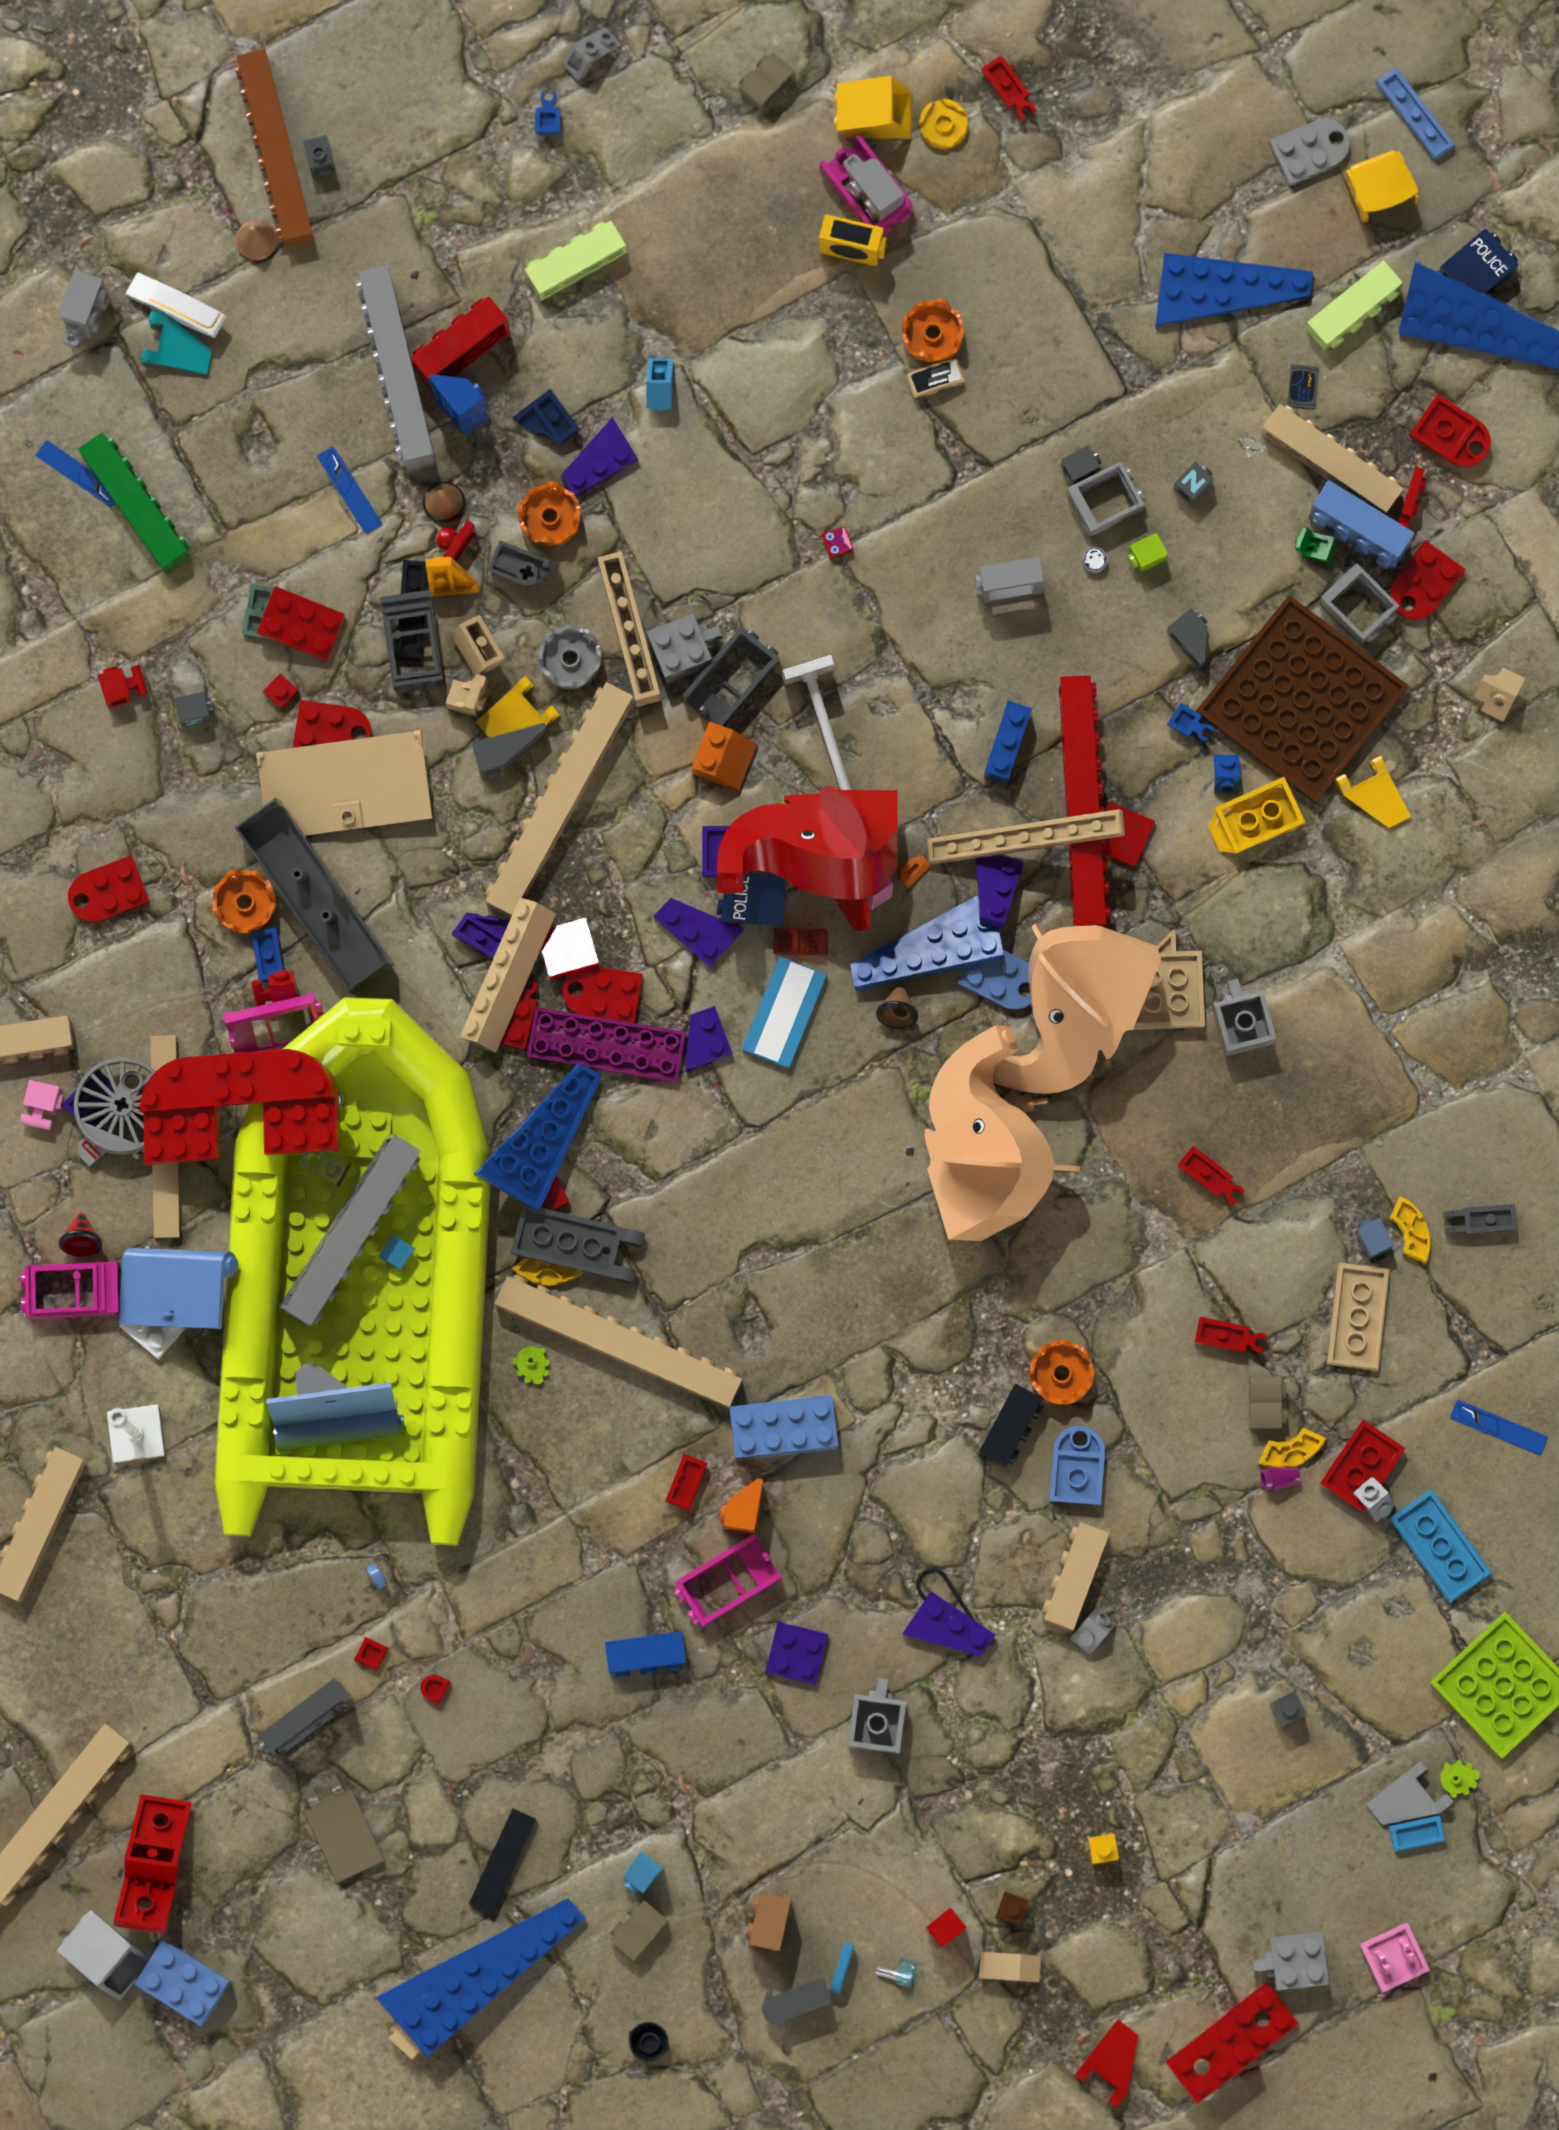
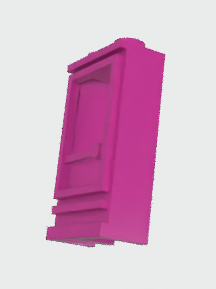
M860 134L856 137V144L847 150L844 148L839 149L836 152V158L828 164L824 160L820 162V172L827 178L861 223L882 227L883 236L891 231V226L898 221L903 223L911 217L913 203ZM853 154H856L864 163L869 159H877L904 194V204L875 225L872 224L842 185L844 181L850 178L843 166V162Z
M310 992V994L232 1013H224L225 1026L228 1028L230 1044L234 1053L283 1049L295 1038L275 1042L269 1018L307 1009L312 1025L320 1018V1015L324 1014L321 1000H315L314 993ZM264 1019L271 1044L258 1047L251 1022Z
M117 1261L25 1265V1272H21L20 1275L21 1287H25V1297L21 1298L22 1313H26L28 1319L119 1315L118 1294H120V1284L118 1283V1270H120V1264ZM79 1271H93L94 1307H80L79 1279L81 1274ZM75 1272L73 1278L75 1279L76 1307L36 1309V1273Z
M754 1533L677 1580L675 1583L678 1588L674 1591L681 1603L687 1601L691 1610L687 1613L695 1625L700 1623L702 1628L771 1585L782 1580V1577ZM736 1554L739 1555L757 1584V1587L747 1593L744 1592V1587L739 1584L726 1563V1560ZM722 1563L737 1586V1592L741 1593L742 1596L707 1616L688 1584Z

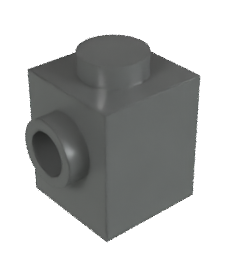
M327 135L303 140L311 176L324 177L331 174L332 171H336Z

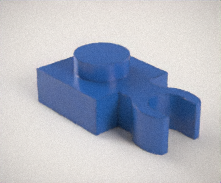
M542 91L540 99L543 108H536L535 135H560L561 109L554 108L557 102L556 92L553 91V98L547 101L544 99V91Z
M1182 703L1179 704L1167 723L1168 727L1186 738H1189L1192 733L1196 734L1197 738L1203 743H1207L1208 739L1203 737L1201 732L1203 730H1208L1212 734L1214 732L1212 726L1199 723L1202 715Z

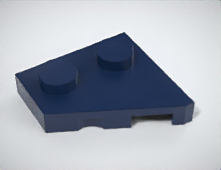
M551 389L512 417L516 423L560 445L580 431L578 425Z

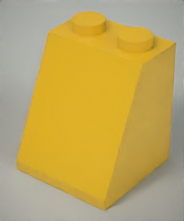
M892 75L837 83V92L835 93L837 116L835 117L834 124L837 132L841 135L854 139L859 134L863 139L912 138V90Z

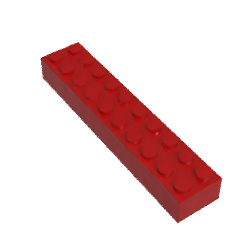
M1091 675L1060 677L1059 682L1066 817L1104 812V806L1099 807V802H1102L1103 785L1102 782H1097L1101 772V757H1096V753H1099L1100 737L1099 732H1094L1098 722V708L1093 707V704L1096 703L1097 689L1096 683H1091ZM1106 839L1068 844L1073 927L1097 925L1106 928L1110 926V906L1105 907V902H1108L1109 883L1108 881L1104 882L1103 879L1108 871L1107 856L1102 857V852H1105Z

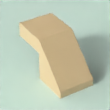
M981 1952L979 1978L1040 1982L1041 1956Z

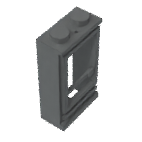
M430 590L380 597L393 689H399V693L414 691V687L424 686V689L438 688L439 683H444ZM427 615L429 628L406 632L395 631V633L391 634L390 620ZM429 632L435 670L397 675L392 638L399 639L401 636Z
M740 626L685 691L683 701L708 721L726 727L776 666L780 664L778 651L769 644L764 646L759 642V636L751 629L744 630ZM739 644L766 665L743 694L723 680L720 674L715 673ZM712 676L716 682L722 683L739 697L732 707H729L704 686Z
M333 1678L258 1734L262 1739L259 1745L267 1755L280 1758V1753L285 1754L336 1716V1710L341 1712L344 1704L349 1706L354 1701L340 1682Z

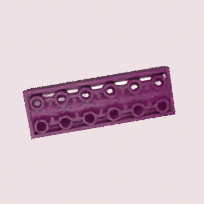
M535 1007L527 1057L571 1066L582 1063L590 1069L677 1082L686 1032Z

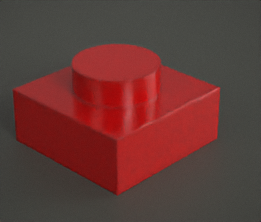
M280 673L263 690V693L282 710L299 693V690Z

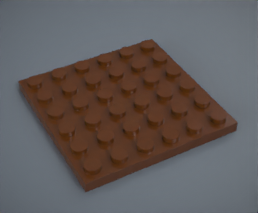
M1288 595L1198 707L1196 712L1279 777H1285L1288 784L1317 804L1406 692L1409 685L1292 596Z

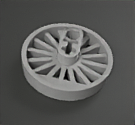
M112 1058L98 1063L84 1075L75 1093L74 1115L81 1133L92 1145L102 1151L118 1155L133 1154L144 1150V1141L140 1143L131 1119L144 1131V1124L135 1115L144 1118V1113L139 1112L140 1103L138 1102L141 1101L142 1091L147 1082L156 1072L152 1067L132 1058ZM120 1064V1083L118 1087L109 1066ZM125 1064L135 1065V1070H127L125 1072ZM103 1068L105 1069L114 1091L113 1093L94 1075L96 1072ZM141 1068L150 1073L145 1080L139 1073ZM129 1077H137L139 1085L136 1088L130 1089L126 1087L125 1083ZM91 1078L109 1097L84 1086ZM83 1092L102 1101H105L106 1103H86L79 1101L81 1093ZM124 1098H126L128 1109H122L119 1112L116 1104L122 1103ZM79 1108H106L82 1119L80 1118ZM108 1115L96 1127L87 1124L88 1122ZM113 1119L108 1132L102 1130ZM119 1122V1136H116L113 1133ZM125 1122L127 1123L134 1143L124 1139Z

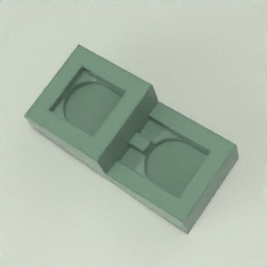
M251 583L242 634L266 638L256 634L274 586Z

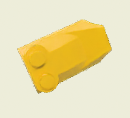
M1282 777L1215 807L1208 828L1219 852L1238 854L1281 834L1294 831L1299 826L1304 825L1305 820L1285 777Z

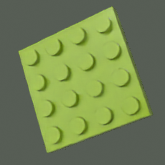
M1506 1612L1502 1613L1429 1682L1500 1759H1503L1559 1706V1668Z

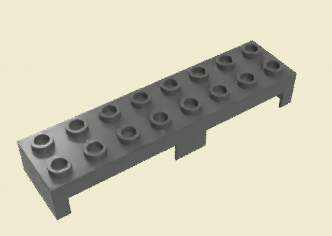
M274 798L234 827L349 993H357L395 965L281 800Z

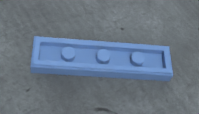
M1397 68L1376 81L1377 87L1434 161L1455 148L1454 142Z

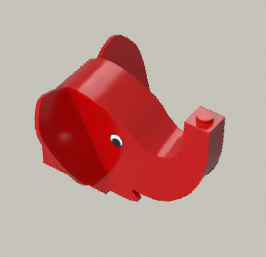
M827 785L823 786L818 794L785 796L784 802L786 804H767L753 808L738 817L726 830L719 846L717 858V893H743V879L747 873L751 871L771 872L784 878L799 889L834 898L850 925L856 931H864L870 928L871 923L867 897L879 892L897 869L898 790H841Z

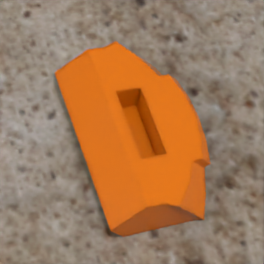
M921 854L911 857L901 867L897 880L907 888H910L931 864Z

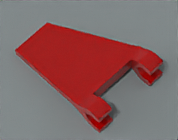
M1117 2019L1074 2074L1082 2082L1093 2070L1113 2086L1116 2091L1107 2103L1114 2108L1118 2107L1128 2093L1138 2034Z

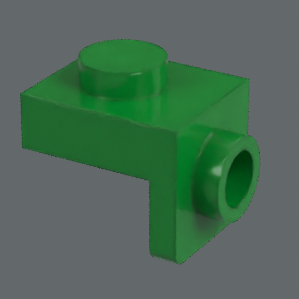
M1302 527L1300 534L1297 535L1295 540V550L1305 559L1330 564L1338 540L1335 537L1313 533L1308 527Z

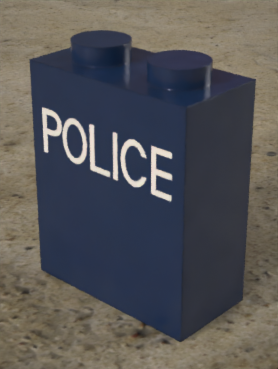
M1485 228L1440 266L1439 271L1457 282L1464 283L1465 286L1489 295L1517 271L1519 264L1515 254L1510 250L1506 251L1501 245L1500 238L1494 232L1490 233Z
M751 871L743 879V893H724L723 900L718 899L717 914L722 915L721 921L782 927L786 880L771 872Z

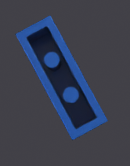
M1011 701L1007 702L985 769L984 778L1006 785L1009 784L1031 717L1032 708Z
M682 1631L605 1642L609 1674H615V1678L631 1676L630 1672L639 1670L641 1675L656 1673V1668L666 1667L667 1671L681 1670L682 1665L687 1664Z

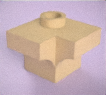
M1503 667L1498 675L1489 676L1485 674L1474 695L1475 698L1485 702L1481 711L1504 722L1525 678Z
M477 674L469 682L453 680L446 700L447 709L476 718L478 711L482 712L486 703V697L483 696L488 684L487 677Z

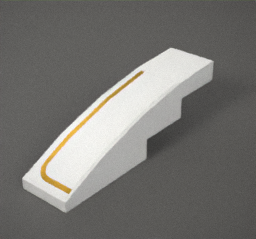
M140 273L136 274L126 292L130 299L148 305L152 310L173 318L177 323L213 338L216 337L227 317L212 307Z

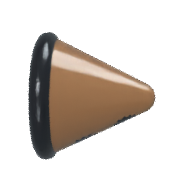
M439 482L432 485L426 491L423 498V508L427 516L440 523L455 520L461 515L465 507V496L462 490L449 482Z
M902 985L896 986L888 998L876 1010V1017L880 1023L896 1029L911 1027L918 1021L919 1017L905 987Z

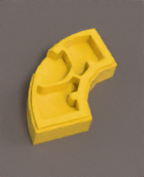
M1399 1196L1389 1220L1396 1224L1403 1234L1404 1247L1402 1254L1426 1264L1430 1253L1431 1239L1427 1224L1423 1218L1424 1216L1412 1202Z
M523 1258L512 1269L518 1276L527 1279L528 1282L541 1286L566 1284L584 1273L528 1258Z
M1302 1428L1299 1434L1289 1441L1275 1442L1268 1440L1258 1465L1286 1468L1298 1466L1312 1458L1322 1447L1326 1438Z

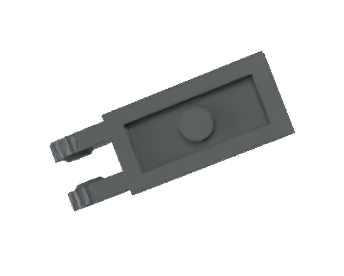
M1515 1204L1463 1208V1210L1443 1212V1218L1445 1219L1464 1217V1226H1448L1444 1228L1445 1234L1465 1233L1467 1235L1517 1231Z

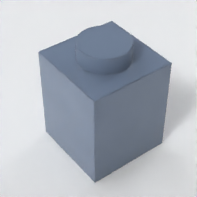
M1370 1217L1358 1224L1360 1228L1356 1230L1355 1234L1369 1260L1393 1248L1394 1243L1380 1218L1373 1220Z

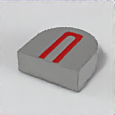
M85 1137L80 1140L77 1146L78 1155L90 1168L107 1153L92 1145Z

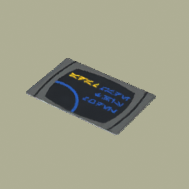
M1291 364L1287 406L1315 409L1319 367Z

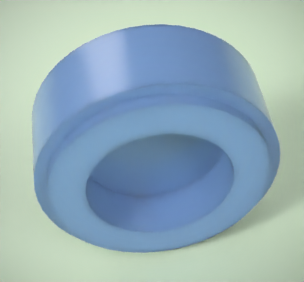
M372 1563L365 1568L368 1576L379 1590L387 1585L386 1579L375 1564Z

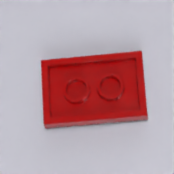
M274 586L256 634L327 661L345 614Z
M1362 1420L1319 1484L1363 1513L1366 1508L1355 1497L1354 1492L1371 1477H1374L1382 1485L1406 1448L1365 1420Z

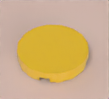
M940 99V101L929 103L922 110L919 119L920 133L929 145L939 149H948L960 144L968 130V117L964 108L957 102L948 99Z

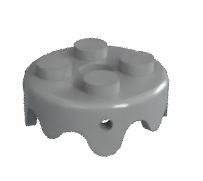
M568 624L557 630H550L545 634L538 652V660L543 675L550 683L562 689H577L589 684L596 677L601 667L602 655L600 646L590 630ZM566 653H575L578 657L577 661L571 665L566 664L563 661Z

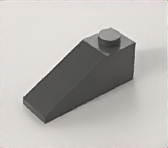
M545 723L472 742L481 777L485 775L486 778L496 777L501 774L500 771H504L547 734Z

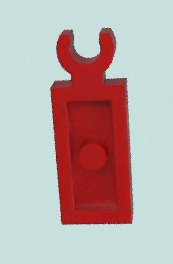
M1002 55L981 68L982 74L1008 110L1016 107L1017 117L1020 121H1025V116L1022 113L1024 109L1030 110L1033 115L1036 114L1034 104L1026 101L1030 97L1029 92Z
M1416 466L1398 522L1408 528L1411 515H1417L1420 501L1416 500L1418 491L1423 493L1427 478L1423 477L1425 469Z
M533 982V987L530 990L523 989L501 1040V1045L526 1051L535 1007H537V1000L531 999V996L538 990L537 982Z
M1195 1146L1190 1148L1177 1165L1180 1170L1218 1198L1221 1193L1225 1194L1227 1202L1231 1205H1235L1237 1202L1231 1197V1192L1238 1191L1241 1195L1245 1192L1240 1185L1230 1184L1233 1176Z
M1199 1317L1194 1343L1245 1353L1247 1346L1256 1353H1263L1264 1348L1257 1347L1255 1341L1257 1339L1266 1340L1267 1335L1264 1333L1249 1335L1250 1327Z

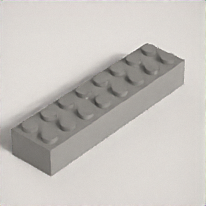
M388 265L358 272L360 280L355 282L361 303L366 302L361 307L366 326H371L367 328L372 350L377 349V351H373L377 372L383 373L378 375L383 397L388 396V398L384 399L389 420L394 419L393 422H389L395 444L400 443V445L395 446L400 467H406L407 474L435 468L436 462Z
M395 1134L386 1137L278 1309L303 1325L311 1326L312 1323H318L324 1313V1310L321 1308L325 1302H331L338 1291L335 1286L339 1280H345L350 1273L352 1267L349 1264L355 1257L359 1258L365 1249L364 1240L367 1236H372L377 1230L379 1223L376 1221L380 1215H385L391 1208L393 1201L390 1199L393 1194L399 1193L407 1182L404 1178L407 1172L413 1171L420 1162L421 1158L418 1155L421 1151Z

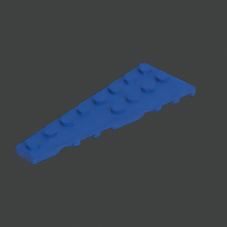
M1415 261L1398 334L1559 369L1558 329L1552 326L1549 327L1530 315L1527 316L1514 310L1513 307L1483 292L1480 293L1465 286L1464 283L1457 282L1443 275L1442 272L1435 271L1422 265L1421 262Z
M567 1898L380 1994L376 1999L422 2053L428 2057L577 1927L585 1917Z

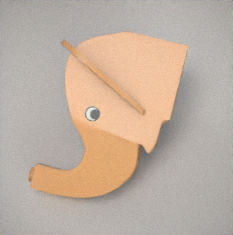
M1037 923L1032 925L1038 940L1034 945L1029 961L1028 981L1033 1016L1041 1036L1037 1047L1030 1054L1021 1057L1010 1055L1000 1061L993 1073L994 1083L1018 1091L1043 1094L1065 1091L1082 1083L1092 1073L1097 1061L1098 1051L1102 1050L1105 1058L1110 1059L1117 1050L1123 1033L1126 1030H1133L1161 962L1156 945L1097 925L1062 927L1048 932Z
M995 1025L962 1045L941 1067L932 1086L929 1110L936 1131L925 1129V1140L931 1159L927 1170L948 1240L982 1241L1029 1215L1046 1193L1053 1179L1054 1170L1080 1172L1081 1166L1055 1164L1052 1151L1040 1129L1022 1110L1007 1103L998 1095L993 1081L995 1067L1000 1061L1019 1051L1016 1035L1010 1026Z

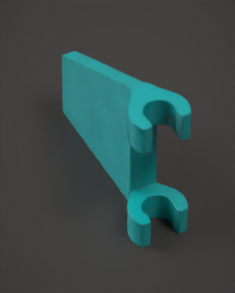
M151 311L149 325L163 328L158 351L142 349L141 363L162 365L207 375L212 350L169 316Z

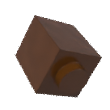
M1004 1891L995 1917L1020 1926L1029 1900Z

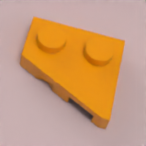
M435 557L426 559V571L431 596L479 593L478 582L453 558Z

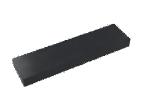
M403 560L401 594L426 591L428 579L426 561ZM425 615L399 619L398 631L406 632L424 629ZM424 633L401 636V638L397 639L396 659L422 661Z
M512 1808L469 1904L493 1915L537 1820L536 1818Z

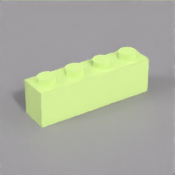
M612 221L606 224L601 222L594 226L590 233L574 237L567 246L554 248L549 252V256L542 260L538 258L531 261L525 269V275L538 298L542 301L626 254V244Z
M1383 260L1310 319L1305 330L1324 351L1330 347L1335 349L1344 341L1343 336L1349 331L1353 334L1363 325L1362 321L1365 318L1376 316L1382 310L1381 305L1386 301L1391 303L1401 294L1400 290L1403 282Z

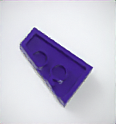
M613 417L561 474V479L567 489L573 492L576 497L638 461L636 454Z
M1003 855L975 858L979 922L1004 929L1024 861Z
M670 898L653 916L655 920L709 968L744 932L743 928L729 922H723L715 916L673 898Z
M930 1591L902 1633L905 1636L980 1657L995 1637L994 1633L932 1591Z

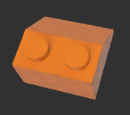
M709 721L691 767L692 774L740 791L757 744L732 729Z
M756 1479L729 1498L727 1506L722 1505L719 1521L724 1524V1530L751 1535L756 1532L764 1485L763 1479Z

